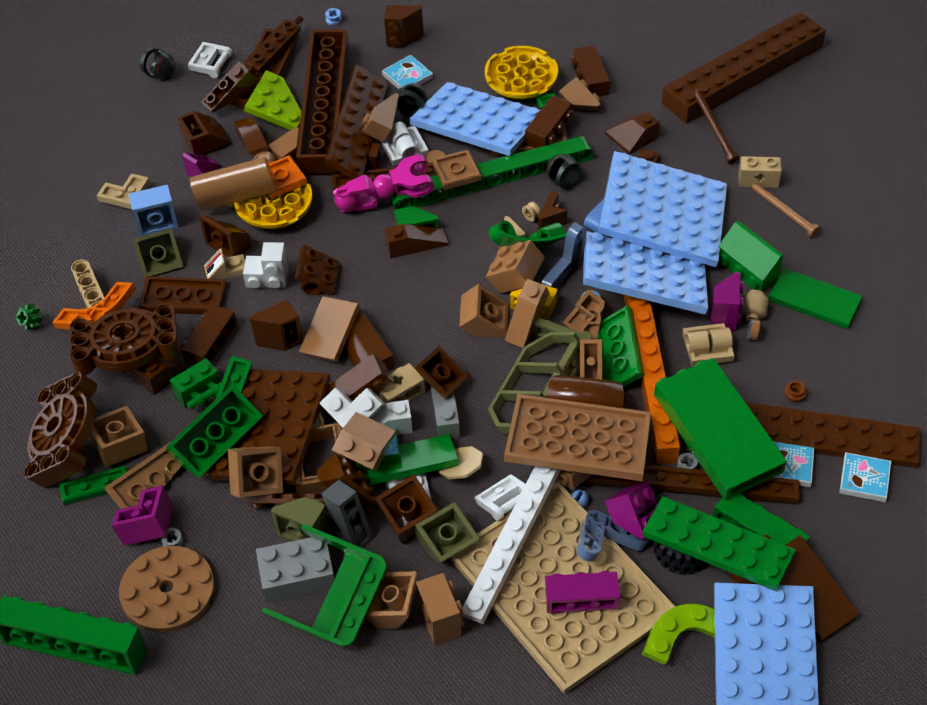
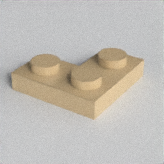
M131 173L123 187L105 182L97 194V199L100 202L132 209L128 194L146 190L150 184L149 178Z

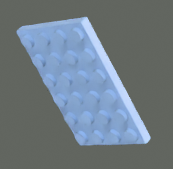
M447 82L425 103L422 109L420 108L410 118V125L511 156L524 142L525 130L540 110Z
M586 232L584 237L583 285L706 314L708 300L705 264L614 237L604 236L597 232Z
M714 583L716 705H819L813 586L780 585L776 592L759 584Z

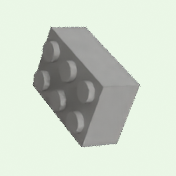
M310 537L256 549L266 603L330 590L334 581V575L327 543Z

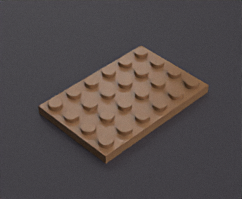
M517 394L504 453V462L642 481L651 412Z

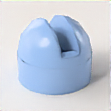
M580 489L572 493L571 496L575 500L580 496L578 503L585 509L589 504L587 492Z

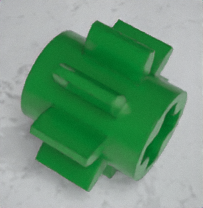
M25 304L24 307H19L20 310L16 315L19 326L25 325V330L40 327L39 323L43 319L40 308H34V304Z

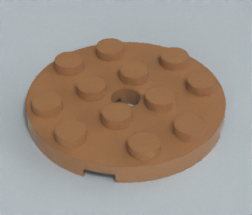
M181 546L159 547L144 553L127 568L120 582V603L128 619L143 630H156L159 633L178 631L196 622L207 611L215 591L214 577L207 561L197 552ZM164 584L173 586L169 592L161 591Z

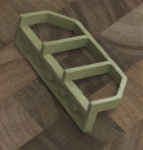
M549 332L523 348L488 408L501 434H509L511 423H501L497 416L505 401H516L517 394L546 398L550 380L543 392L512 390L521 373H553L551 378L555 375H577L580 369V340L575 332ZM555 342L570 343L559 364L528 362L533 354Z

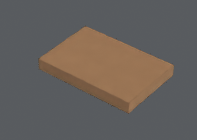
M323 296L299 352L305 356L338 362L361 306L358 303Z

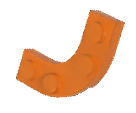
M116 282L101 302L86 309L63 308L52 323L56 329L69 330L71 322L75 319L84 318L93 323L105 314L120 310L130 299L136 288L133 283Z

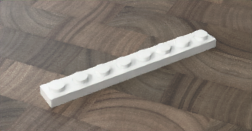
M534 467L462 608V617L484 624L560 469Z

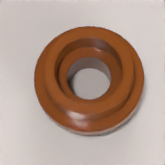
M791 381L786 385L784 394L789 400L798 402L806 397L807 390L802 382Z

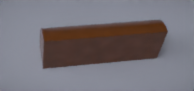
M360 308L344 345V353L354 367L374 354L385 363L388 371L394 369L392 353Z

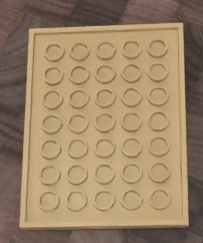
M559 482L553 484L491 609L565 694L648 636L656 621L666 611L675 606L614 541L603 537L601 550L592 562L585 561L578 556L576 549L583 520L587 512ZM511 512L501 520L494 522L477 533L480 541L450 558L452 563L472 586H474ZM578 572H617L620 591L619 609L547 613L545 576L555 573L568 575Z

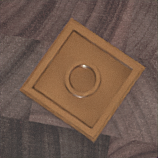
M469 150L432 159V166L444 190L481 180V174Z

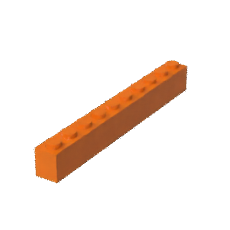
M623 295L625 306L628 305L632 308L645 374L639 380L645 411L651 412L649 432L656 465L678 463L680 445L677 430L654 396L655 384L666 376L651 303L648 300Z

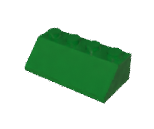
M230 385L170 442L165 450L182 467L199 479L263 415L233 385Z

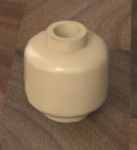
M750 290L742 296L744 297L743 310H740L741 315L748 322L751 319H764L768 310V298L759 290Z

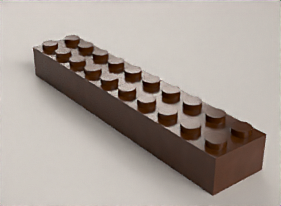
M800 11L664 86L662 104L687 124L704 114L694 96L695 90L701 91L710 110L822 48L826 29Z
M347 29L311 30L296 155L297 166L303 174L337 173V170L324 163L344 100L349 50Z

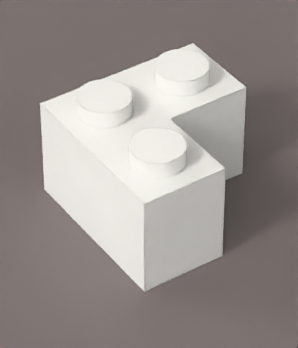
M264 242L261 256H246L243 271L246 288H286L289 268L284 243Z
M334 388L320 402L324 409L342 427L347 424L355 412L371 419L386 405L370 388H366L353 402L340 388Z

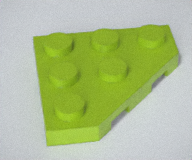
M267 70L244 108L245 112L288 130H292L295 127L299 128L302 111L284 78Z

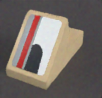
M220 248L204 265L207 279H226L243 275L245 259L243 254L223 258Z

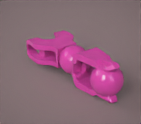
M421 154L404 158L395 169L390 170V175L380 174L373 182L367 175H362L347 182L346 185L333 191L336 206L341 209V212L362 211L375 208L377 202H379L378 198L388 199L395 192L397 196L408 195L413 198L431 193L434 189L433 180L428 175H420L427 170V159Z

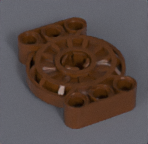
M171 304L159 305L154 312L139 308L120 309L101 316L93 323L84 318H79L70 324V358L75 372H81L84 375L90 374L96 367L106 371H128L149 363L158 355L167 361L174 360L180 355L178 322L174 307Z
M75 372L43 388L37 397V402L43 406V409L37 415L30 430L27 450L31 461L24 470V477L43 488L80 472L86 463V457L79 453V451L86 443L93 427L95 406L91 397L97 390V383L81 372Z

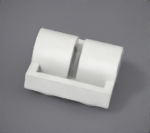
M402 122L394 123L385 141H380L393 166L398 165L404 158L417 154L425 157L429 153L415 126L407 128Z

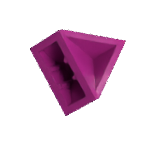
M186 152L182 155L186 173L189 177L218 170L221 164L207 156Z

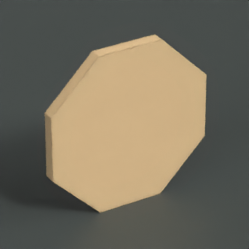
M473 446L454 448L459 465L438 470V473L448 480L467 478L481 468L484 455Z

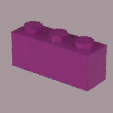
M578 572L568 575L555 573L545 576L547 613L619 609L620 591L617 572Z

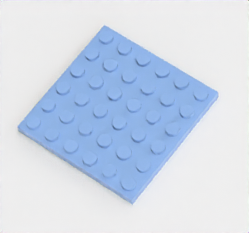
M614 151L598 233L716 267L719 261L720 248L718 246L721 243L727 184L701 175L685 172L681 169L671 168L643 158Z

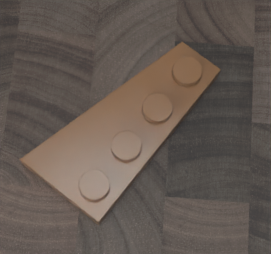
M167 445L105 487L107 493L120 509L137 506L142 490L162 485L165 487L182 466L165 450Z

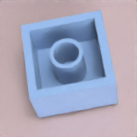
M168 185L128 194L139 236L172 228V230L179 228Z

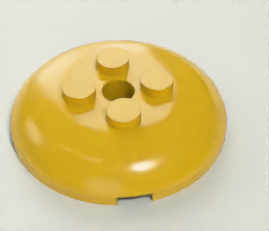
M531 46L505 48L504 52L492 55L485 65V79L488 85L496 93L510 99L526 100L541 96L554 86L558 78V65L555 59L547 56V52Z
M307 183L274 198L268 193L235 202L234 206L237 214L246 223L263 229H279L297 222L308 212L313 198L310 184Z

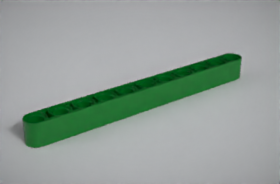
M576 137L476 164L481 174V180L444 190L438 176L434 175L430 176L434 182V189L431 193L413 198L408 195L397 196L395 192L390 198L395 209L411 206L420 207L546 173L547 164L555 155L568 154L579 164L589 161L593 157L594 152L585 137Z

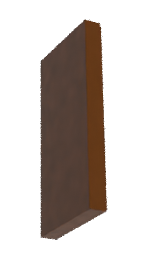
M146 276L138 308L154 312L159 305L171 304L174 307L175 313L203 315L212 304L222 307L227 281L223 279Z
M799 535L786 544V546L796 550L780 585L813 586L815 635L819 641H822L858 616L859 613L802 536Z

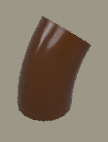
M555 375L548 384L546 398L622 408L624 391L619 381Z

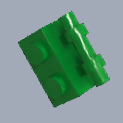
M206 358L170 379L174 396L185 409L188 407L190 410L197 406H203L205 401L213 396L216 398L222 381L220 382L218 371Z

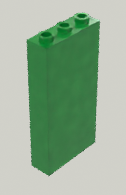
M714 358L702 360L689 369H681L675 375L661 378L655 384V398L724 500L784 472L787 463L786 459Z

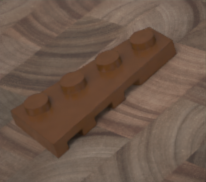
M321 493L267 494L245 497V503H251V508H265V503H274L275 507L303 497L311 500L317 499L325 505Z

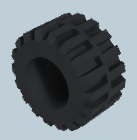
M654 541L653 550L656 553L657 561H661V566L664 568L668 566L669 571L673 573L676 570L679 571V574L683 575L684 572L693 574L695 569L700 571L703 569V565L706 566L708 564Z

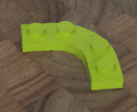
M683 604L666 611L652 627L642 655L665 665L675 639L682 632L694 630L715 638L714 609L700 604Z

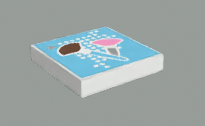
M412 55L382 70V75L398 89L410 83L420 86L433 78V73Z
M774 442L787 461L784 472L775 477L799 480V486L811 487L814 448Z
M845 452L839 493L886 502L891 461Z

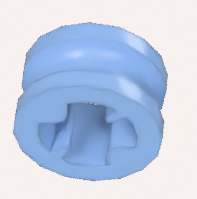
M331 8L325 12L326 22L329 25H337L342 21L339 9Z

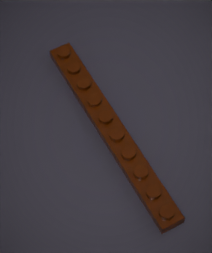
M645 464L642 481L594 474L584 481L585 483L625 487L648 481L650 487L655 490L721 496L706 472L696 469ZM773 477L741 492V494L747 499L797 504L799 500V480Z

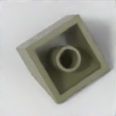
M172 228L132 239L144 278L183 267Z
M303 497L275 506L271 510L276 534L290 541L310 538L301 529L302 524L327 534L330 531L326 506L317 499L311 500Z
M455 502L415 525L416 538L426 553L440 564L480 541L479 536Z

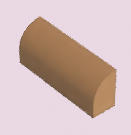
M265 157L189 177L194 198L201 211L277 191L275 175Z

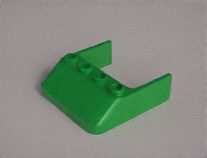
M302 524L301 529L306 535L345 552L344 560L312 627L263 607L262 613L268 618L319 640L340 647L351 646L359 634L386 574V562L375 553Z

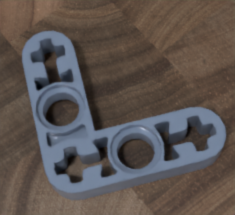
M576 222L571 225L566 234L563 257L545 276L541 284L557 288L577 264L585 231L583 226Z
M590 510L583 520L576 551L581 559L592 562L601 550L603 537L636 551L644 550L650 539H640L614 524L609 515L597 510Z

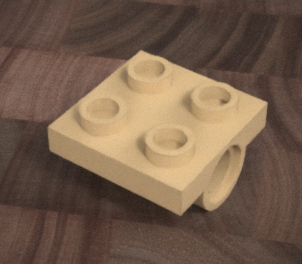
M724 323L683 328L682 335L691 366L714 358L717 363L734 361L732 334L730 328H726Z

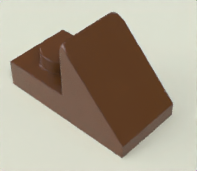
M550 192L538 217V230L554 223H560L562 226L567 223V210L560 208L561 201H559L558 192Z

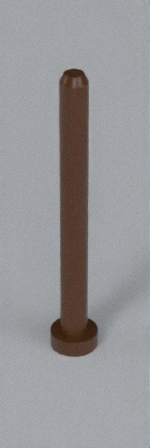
M695 90L694 96L726 154V162L731 164L739 159L738 153L733 152L701 91Z

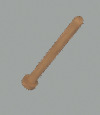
M758 183L752 185V190L807 230L809 237L815 238L820 233L821 227L819 225H812Z

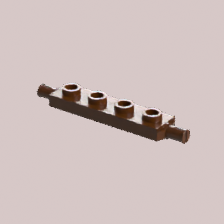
M298 15L293 21L285 19L245 60L246 68L251 73L260 74L300 33L301 26L299 24L303 22V18Z

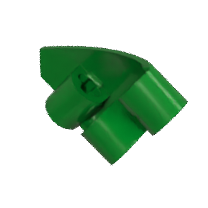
M506 220L489 229L490 239L501 247L531 240L539 250L565 239L567 234L560 223L542 227L527 238L517 237L514 227Z

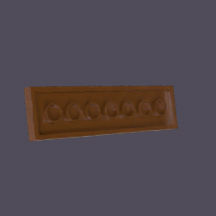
M358 65L353 68L324 163L352 179L363 175L373 137L363 133V119L367 113H371L374 107L383 102L388 82L381 77L372 74Z
M745 402L773 442L813 447L814 453L844 457L846 452L891 461V465L911 468L918 467L920 427Z

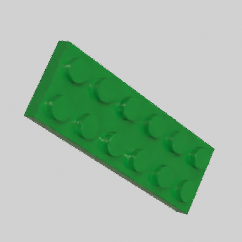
M663 496L643 530V537L776 592L796 550Z

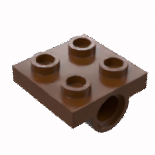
M304 244L300 248L295 279L302 282V291L309 295H317L323 292L331 296L335 290L339 261Z

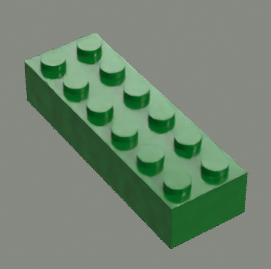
M2 596L0 600V640L2 644L134 676L137 675L147 649L136 625L129 622L124 624L114 622L107 617H92L86 612L75 613L64 607H49L39 601L32 603L17 596L12 598Z

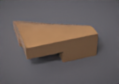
M588 289L575 304V309L562 322V326L569 327L577 332L587 331L591 334V339H597L605 301Z

